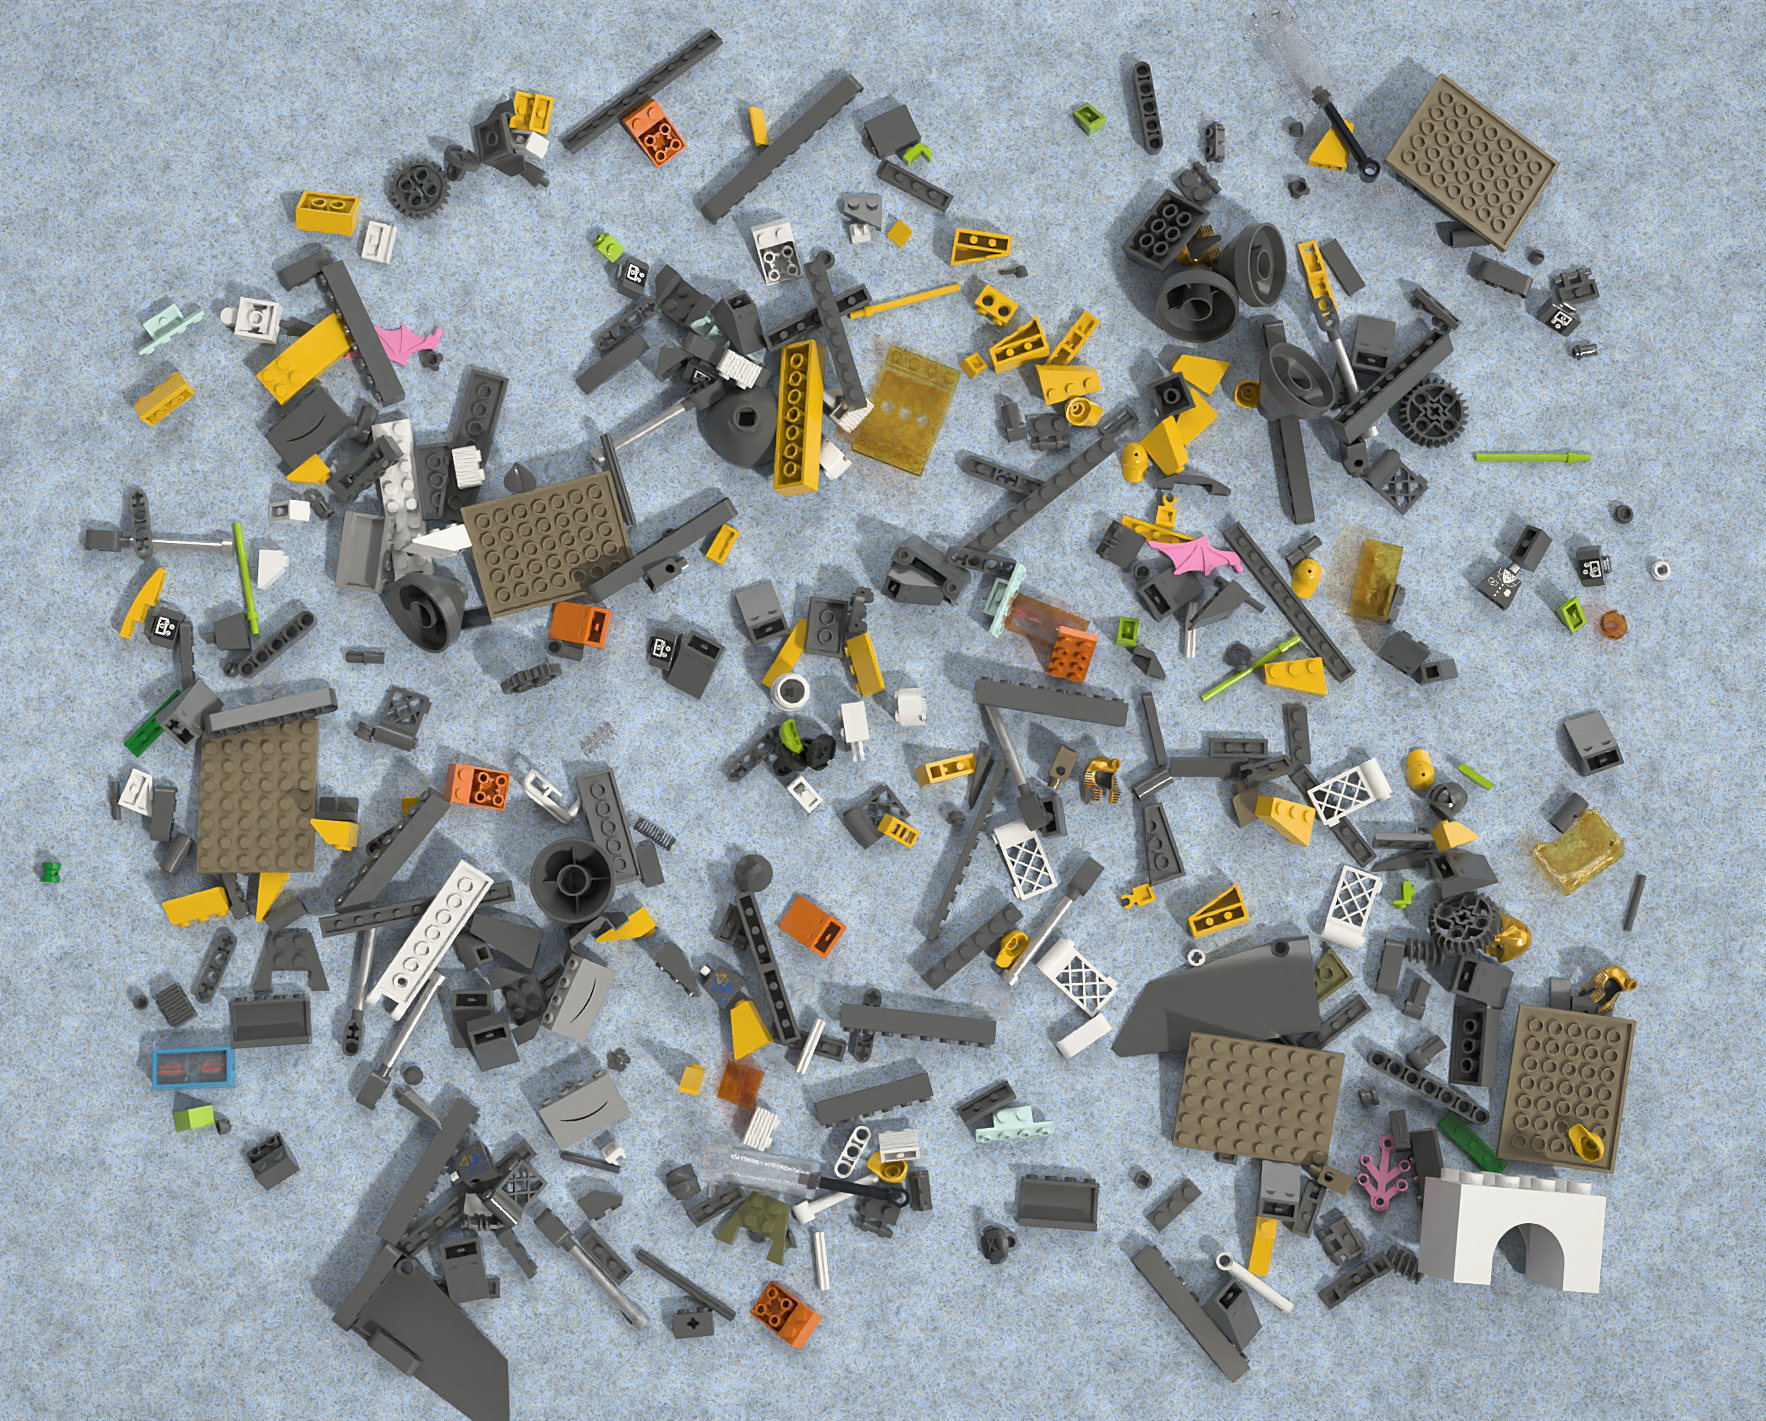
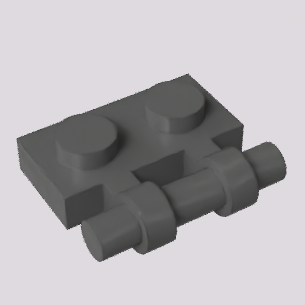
M1197 161L1192 165L1196 169L1194 174L1187 169L1174 179L1173 182L1189 201L1202 207L1212 199V196L1208 193L1211 189L1216 194L1222 189L1218 185L1219 182L1215 178L1213 179L1207 172L1208 169L1205 165L1202 166ZM1200 176L1207 183L1205 187L1197 180Z
M1590 267L1585 269L1579 268L1575 272L1568 274L1564 272L1553 278L1555 285L1560 283L1563 285V288L1557 290L1560 302L1566 299L1573 305L1600 297L1595 279L1587 281L1586 276L1592 275ZM1578 279L1580 283L1571 285L1570 280Z
M1066 416L1030 418L1031 438L1039 437V442L1031 443L1032 450L1042 452L1046 451V449H1056L1059 451L1063 450V448H1070V440L1062 441V436H1069V424ZM1056 436V441L1045 442V437Z
M730 903L715 939L730 946L734 945L735 940L741 941L738 949L745 952L750 943L746 931L744 936L738 934L743 924L738 906Z
M864 1197L859 1214L865 1215L864 1221L856 1219L854 1226L861 1228L863 1232L869 1231L878 1234V1237L891 1239L893 1231L886 1228L888 1224L896 1225L901 1208L889 1205L883 1200ZM871 1218L882 1221L881 1227L870 1224Z
M1346 1216L1328 1225L1332 1233L1327 1235L1324 1229L1317 1232L1320 1237V1243L1326 1247L1330 1260L1334 1261L1336 1266L1344 1263L1340 1257L1343 1254L1347 1256L1348 1260H1351L1366 1251ZM1335 1238L1341 1246L1338 1250L1335 1249L1331 1242Z

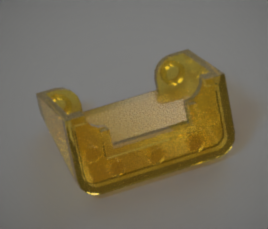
M1595 806L1590 810H1585L1580 815L1579 825L1552 844L1540 842L1532 850L1533 856L1563 896L1573 893L1617 862L1625 854L1624 839Z

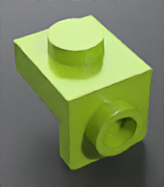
M920 142L915 147H909L903 153V162L909 166L923 155L930 163L933 152L927 145L923 146Z
M605 232L597 235L592 245L594 249L598 250L611 263H614L625 250L610 234Z
M1400 881L1401 900L1389 901V905H1395V909L1406 908V905L1412 904L1414 885H1411V881Z

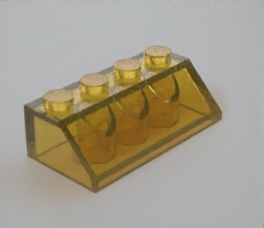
M1367 538L1362 541L1347 607V616L1387 622L1403 547Z

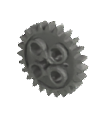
M417 158L416 164L409 160V166L403 163V170L396 169L399 174L392 175L395 181L389 182V184L394 188L389 189V192L394 194L390 199L396 201L393 205L395 208L399 207L398 211L401 214L405 212L407 218L412 214L414 220L419 215L420 219L423 220L424 215L431 219L432 212L438 215V208L444 210L441 204H448L445 197L451 196L447 192V190L451 189V186L447 184L450 180L448 177H445L447 174L445 171H441L440 165L435 167L434 161L428 165L427 159H424L423 163H421L419 158ZM421 174H427L425 179L419 180ZM411 176H414L430 200L429 203L425 201L410 178ZM405 184H411L410 189L403 190ZM431 189H437L434 195H429ZM416 199H421V203L419 205H413Z
M557 663L542 664L530 670L514 674L502 682L500 686L505 695L520 694L532 690L534 687L538 688L547 685L553 679L561 676L562 670Z

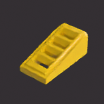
M887 813L877 828L878 831L910 849L920 834L916 829ZM909 831H911L907 841H904Z

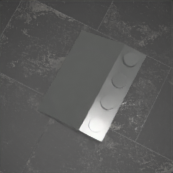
M1166 189L1121 248L1129 260L1142 267L1164 273L1211 213L1175 192Z

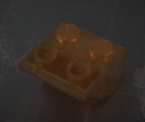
M728 1060L717 1097L753 1110L766 1071Z

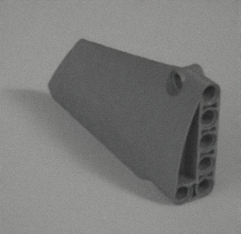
M1309 936L1278 938L1273 942L1149 982L1111 1049L1119 1057L1184 1050L1188 1048L1190 1031L1249 1040H1264L1282 1037V1035L1321 1031L1322 1023L1317 1001L1318 996L1314 980L1315 975ZM1277 942L1285 944L1286 950L1284 952H1278L1275 949Z
M389 1242L343 1302L331 1321L346 1332L353 1330L365 1339L367 1345L404 1374L417 1378L472 1421H510L508 1360L418 1266L414 1258L408 1257ZM404 1262L410 1263L412 1267L411 1272L403 1269Z

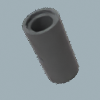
M1450 229L1451 248L1490 245L1488 241L1472 229Z
M1162 766L1131 785L1134 793H1137L1138 800L1142 802L1174 781L1166 767Z
M1573 793L1549 820V823L1553 827L1556 826L1555 829L1558 832L1564 834L1575 822V818H1578L1589 806L1588 802L1577 793Z
M178 832L158 866L176 875L195 841Z
M297 896L266 916L265 921L272 932L277 933L307 914L308 910Z

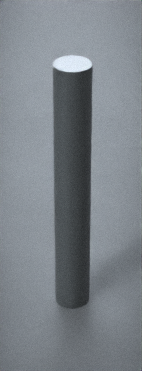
M1220 575L1214 580L1221 586L1225 582L1230 583ZM1251 596L1244 601L1261 613L1266 608Z
M1639 874L1623 930L1629 932L1632 930L1647 877L1645 875Z
M564 1152L562 1158L565 1161L618 1174L621 1168L618 1165Z

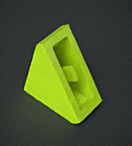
M1089 103L1073 112L1088 137L1105 126V116Z
M1575 596L1554 610L1572 634L1587 623L1579 601Z
M1120 616L1115 645L1134 649L1137 641L1139 620Z
M212 1105L173 1113L177 1132L215 1124Z

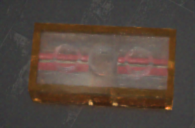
M1018 593L1005 629L1054 648L1060 626L1086 632L1090 621Z

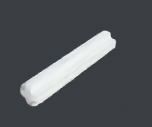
M1188 602L1186 604L1184 658L1195 657L1196 629L1189 631L1188 628L1191 626L1189 621L1197 613L1196 602Z
M815 1019L796 1065V1072L801 1074L806 1072L825 1026L824 1020Z
M815 1232L813 1236L819 1289L828 1290L830 1285L824 1233Z

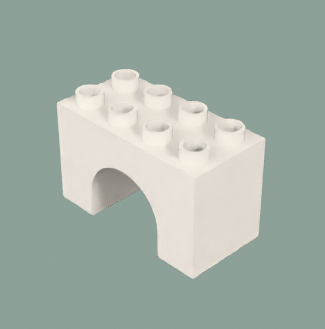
M1441 1168L1440 1178H1425L1418 1272L1451 1282L1490 1285L1494 1249L1503 1234L1512 1227L1517 1226L1523 1235L1526 1245L1524 1280L1562 1291L1599 1293L1606 1197L1591 1194V1183L1576 1182L1570 1179L1555 1177L1542 1179L1536 1176L1521 1174L1507 1176L1487 1171L1473 1173L1460 1169Z

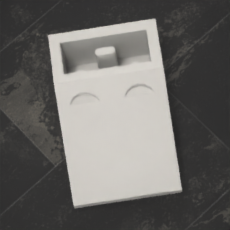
M787 217L751 227L767 286L804 276Z
M454 523L446 526V529L441 531L437 528L429 531V534L424 536L422 534L414 535L410 540L405 541V545L400 550L445 559L462 553L471 547L472 544L465 525L457 526Z

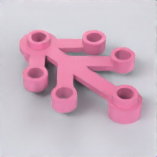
M1384 1135L1379 1139V1147L1382 1149L1379 1171L1372 1163L1370 1155L1362 1154L1359 1158L1360 1163L1368 1169L1378 1183L1376 1191L1370 1184L1367 1174L1360 1173L1357 1176V1182L1363 1185L1371 1196L1369 1200L1370 1206L1376 1211L1387 1209L1389 1199L1399 1191H1405L1408 1188L1406 1180L1398 1179L1395 1185L1385 1192L1386 1184L1401 1172L1408 1171L1411 1167L1409 1161L1402 1159L1398 1162L1397 1166L1388 1172L1390 1150L1394 1148L1393 1137L1389 1135ZM1385 1140H1390L1391 1144L1389 1147L1384 1145ZM1364 1156L1369 1158L1368 1163H1363L1362 1159ZM1402 1162L1407 1163L1406 1169L1401 1168ZM1361 1176L1366 1177V1181L1364 1183L1360 1182ZM1401 1181L1405 1183V1186L1402 1189H1400L1398 1186L1399 1182ZM1378 1198L1383 1199V1203L1381 1205H1378L1376 1203Z

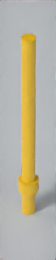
M956 283L871 306V304L863 306V309L850 312V318L873 316V313L960 291V285Z

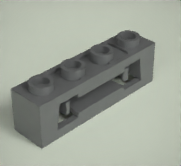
M382 435L329 482V485L340 501L353 502L363 490H367L373 485L372 482L384 476L390 466L396 465L404 453L392 436Z

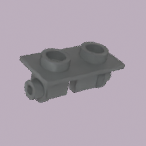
M1217 121L1209 124L1205 130V137L1207 138L1205 156L1207 157V163L1213 160L1216 163H1222L1225 158V145L1218 144V142H1225V128L1223 124H1217Z
M1390 584L1386 589L1385 599L1379 607L1377 620L1386 621V623L1393 625V622H1396L1400 609L1394 606L1395 604L1401 606L1406 595L1405 588L1399 584Z
M928 1170L909 1172L913 1211L932 1209Z

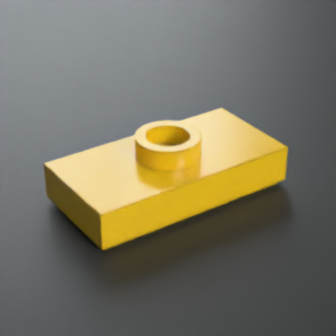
M724 523L705 557L722 566L740 535V531Z

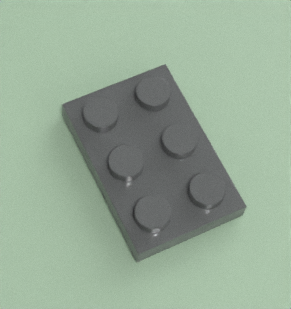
M815 596L810 597L804 654L843 658L849 601Z

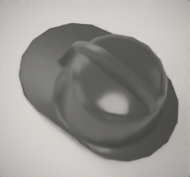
M691 1163L671 1170L666 1174L667 1190L677 1201L702 1191Z

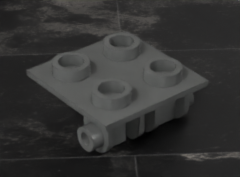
M1113 520L1095 553L1100 555L1101 559H1107L1128 571L1147 538Z
M483 1193L465 1194L461 1230L500 1231L503 1228V1222L481 1203Z

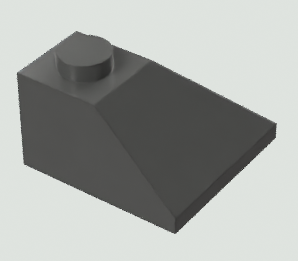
M1182 371L1147 385L1161 421L1171 415L1174 416L1196 407Z

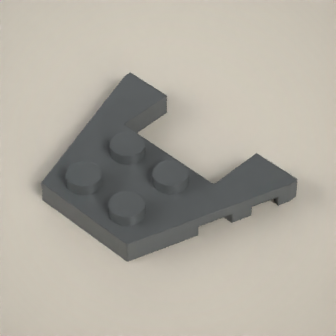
M272 933L253 992L272 991V971H311V991H330L312 933Z

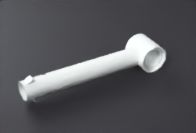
M872 1173L854 1183L874 1186L880 1183L878 1175ZM834 1191L811 1203L805 1200L791 1208L799 1225L813 1220L815 1213L853 1196V1194Z
M1219 1250L1215 1253L1214 1263L1220 1269L1228 1270L1280 1308L1281 1312L1288 1314L1292 1310L1294 1304L1290 1299L1287 1300L1234 1261L1229 1252ZM1227 1255L1228 1262L1221 1265L1219 1263L1220 1257Z

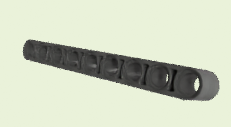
M729 497L720 500L592 581L585 588L595 604L605 600L646 574L651 568L676 555L738 515L736 508Z

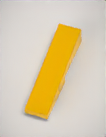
M1316 240L1297 244L1312 299L1329 296L1334 303L1336 311H1338ZM1306 247L1313 248V250L1304 252ZM1320 300L1319 307L1322 310L1326 308V303Z

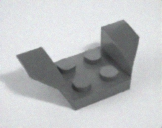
M513 99L497 104L486 121L474 126L481 163L492 166L510 177L527 172L524 155L514 154L507 119L516 116Z
M668 264L663 267L655 278L656 299L659 309L685 331L695 321L705 318L716 304L705 293L702 295L683 280L680 274Z
M603 911L600 915L589 921L568 925L564 929L568 941V947L563 960L565 965H567L572 953L581 957L575 947L577 943L581 944L587 939V935L592 931L599 930L605 921L617 931L629 921L624 912Z
M504 967L487 974L486 976L493 991L502 989L518 1027L511 1030L517 1046L534 1039L549 1005L536 974H523Z

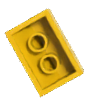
M304 190L295 209L296 229L353 236L357 226L361 197Z
M180 372L173 373L167 378L165 383L156 385L149 395L140 397L133 407L140 419L152 427L197 392Z
M867 632L847 640V646L844 647L847 658L851 657L853 663L849 666L852 676L856 675L858 683H855L858 694L862 693V696L866 697L885 691V685L869 633Z
M310 820V823L327 844L333 845V849L352 851V847L357 848L360 825L342 821Z
M223 887L212 888L162 903L172 926H179V928L191 926L190 922L196 920L198 923L209 921V917L216 915L217 918L228 915V911H231L228 891Z

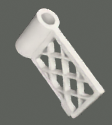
M1374 757L1306 792L1323 825L1328 824L1330 828L1340 823L1339 818L1377 799L1382 802L1390 798L1389 793L1392 790ZM1355 771L1359 777L1357 785L1347 782L1349 774ZM1335 781L1343 783L1340 794L1330 791L1332 783ZM1346 785L1356 788L1353 798L1343 795ZM1359 789L1366 791L1370 799L1364 802L1357 800L1356 797ZM1317 790L1326 792L1324 801H1317L1313 792ZM1329 793L1339 796L1336 807L1326 804ZM1342 798L1352 801L1350 809L1344 810L1339 808ZM1325 806L1335 809L1333 817L1328 820L1323 815Z
M1023 817L993 829L994 833L991 836L995 845L999 844L1016 884L1013 890L1017 898L1021 897L1022 900H1025L1058 886L1036 830L1031 832ZM1032 838L1035 839L1037 844L1034 852L1024 848L1026 841ZM1014 846L1020 849L1016 859L1008 856L1007 848ZM1022 850L1033 854L1028 865L1018 861ZM1035 855L1043 859L1044 864L1041 870L1031 866ZM1017 863L1027 866L1023 877L1016 875L1014 871ZM1045 866H1046V869H1047L1048 873H1046V872L1043 871L1044 868H1045ZM1030 868L1040 872L1036 883L1026 879ZM1042 873L1050 876L1052 884L1045 887L1038 884ZM1024 881L1034 884L1032 892L1026 895L1022 891Z
M1344 865L1320 937L1354 950H1358L1359 947L1362 948L1365 942L1363 931L1376 893L1380 894L1383 885L1380 882L1381 878ZM1346 871L1354 873L1357 881L1348 885L1345 879ZM1366 878L1375 880L1373 888L1366 891L1362 880ZM1359 883L1363 893L1354 897L1350 886ZM1346 888L1351 899L1342 903L1339 893ZM1365 895L1368 904L1360 909L1356 898ZM1353 901L1357 911L1348 915L1344 904ZM1341 907L1345 917L1341 919L1332 917L1334 909ZM1359 913L1362 919L1360 927L1352 923L1350 916Z
M1061 937L1035 966L1093 1018L1118 990L1116 987L1118 983L1110 976L1106 978L1073 948L1075 943L1068 937L1065 939ZM1075 956L1081 960L1082 969H1071V960ZM1082 971V982L1071 983V972ZM1085 971H1093L1096 982H1085ZM1061 972H1068L1069 983H1060L1055 978ZM1096 984V996H1086L1085 985ZM1099 984H1107L1112 990L1107 995H1099ZM1072 985H1082L1083 996H1074L1072 994ZM1086 998H1097V1006L1092 1012L1086 1007Z

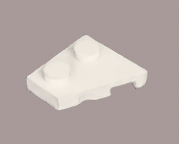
M133 768L118 804L152 818V776Z

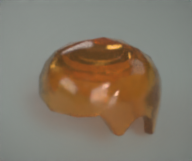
M1615 609L1607 611L1599 620V631L1609 640L1621 639L1627 632L1628 625L1625 616L1619 614ZM1614 624L1616 627H1607V625Z

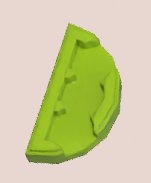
M794 718L787 719L779 728L780 738L790 750L800 754L804 749Z
M1461 763L1458 767L1462 775L1479 787L1488 791L1493 787L1494 783L1464 763Z

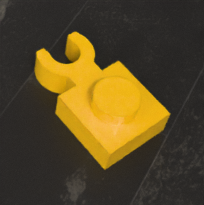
M1164 494L1161 499L1163 506L1159 505L1157 508L1154 525L1173 530L1177 509L1172 507L1175 505L1177 497L1174 496L1172 502H1168L1166 500L1167 494Z
M1149 883L1131 889L1133 895L1124 894L1120 897V899L1128 898L1130 901L1128 905L1124 906V909L1131 908L1135 902L1140 907L1157 900Z

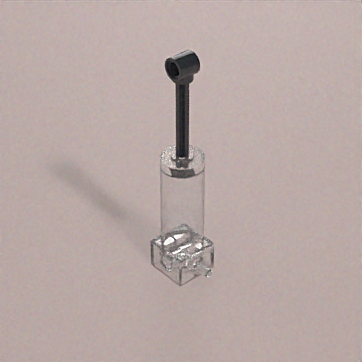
M1274 0L1252 13L1248 25L1251 31L1242 36L1243 40L1247 42L1255 37L1261 48L1268 47L1310 114L1319 111L1325 112L1358 163L1356 167L1359 170L1360 179L1365 183L1374 182L1380 173V164L1371 157L1366 156L1333 105L1335 100L1341 95V92L1296 25L1298 15L1288 0ZM1365 169H1372L1374 174H1367Z
M706 1140L698 1180L708 1183L707 1197H714L716 1185H726L728 1183L801 1198L806 1197V1199L814 1200L815 1191L818 1192V1189L822 1188L888 1201L887 1204L898 1208H903L910 1202L909 1192L902 1187L885 1189L822 1177V1172H819L820 1163L818 1162L812 1163V1161L734 1147L733 1144ZM713 1157L721 1159L720 1167L712 1165L711 1160ZM898 1192H903L906 1195L903 1203L895 1201V1195Z

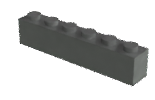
M860 283L834 296L840 317L873 301L865 283ZM816 306L761 333L760 335L768 351L773 352L822 327Z
M1010 902L923 974V978L935 991L1024 917L1013 902Z
M928 1072L818 1101L815 1102L821 1126L825 1125L826 1128L836 1126L837 1121L844 1120L845 1123L855 1121L856 1116L863 1115V1118L874 1116V1111L882 1110V1113L892 1111L893 1106L900 1105L901 1108L911 1106L912 1101L919 1100L920 1103L931 1100L930 1096H934Z

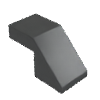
M1135 646L1132 655L1150 660L1145 675L1164 681L1166 674L1154 651Z

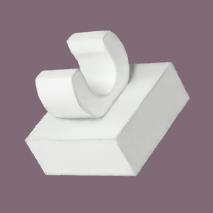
M861 223L849 225L852 244L871 242L869 225L867 223L865 225Z
M616 1138L600 1150L609 1164L613 1162V1164L618 1165L616 1158L620 1155L624 1159L626 1158L625 1151Z

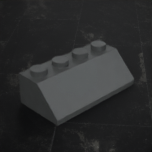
M1454 1006L1448 1083L1494 1088L1500 1010Z
M1430 1127L1409 1131L1411 1155L1408 1156L1411 1167H1414L1415 1175H1412L1414 1187L1417 1186L1419 1194H1416V1202L1418 1206H1421V1209H1423L1425 1178H1440L1441 1168H1444L1437 1129Z

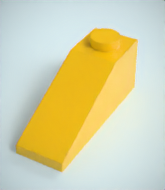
M974 753L918 767L914 770L919 787L974 773L976 760Z
M260 873L256 922H264L265 917L269 914L284 889L286 881H289L290 873Z
M642 907L629 916V921L617 931L611 928L596 938V941L607 942L638 938L644 935L648 938L656 932L654 928L658 925L646 907Z
M691 1063V1067L686 1066L678 1091L693 1095L701 1093L706 1070L702 1069V1065Z
M1255 1215L1248 1271L1252 1274L1267 1276L1277 1219Z

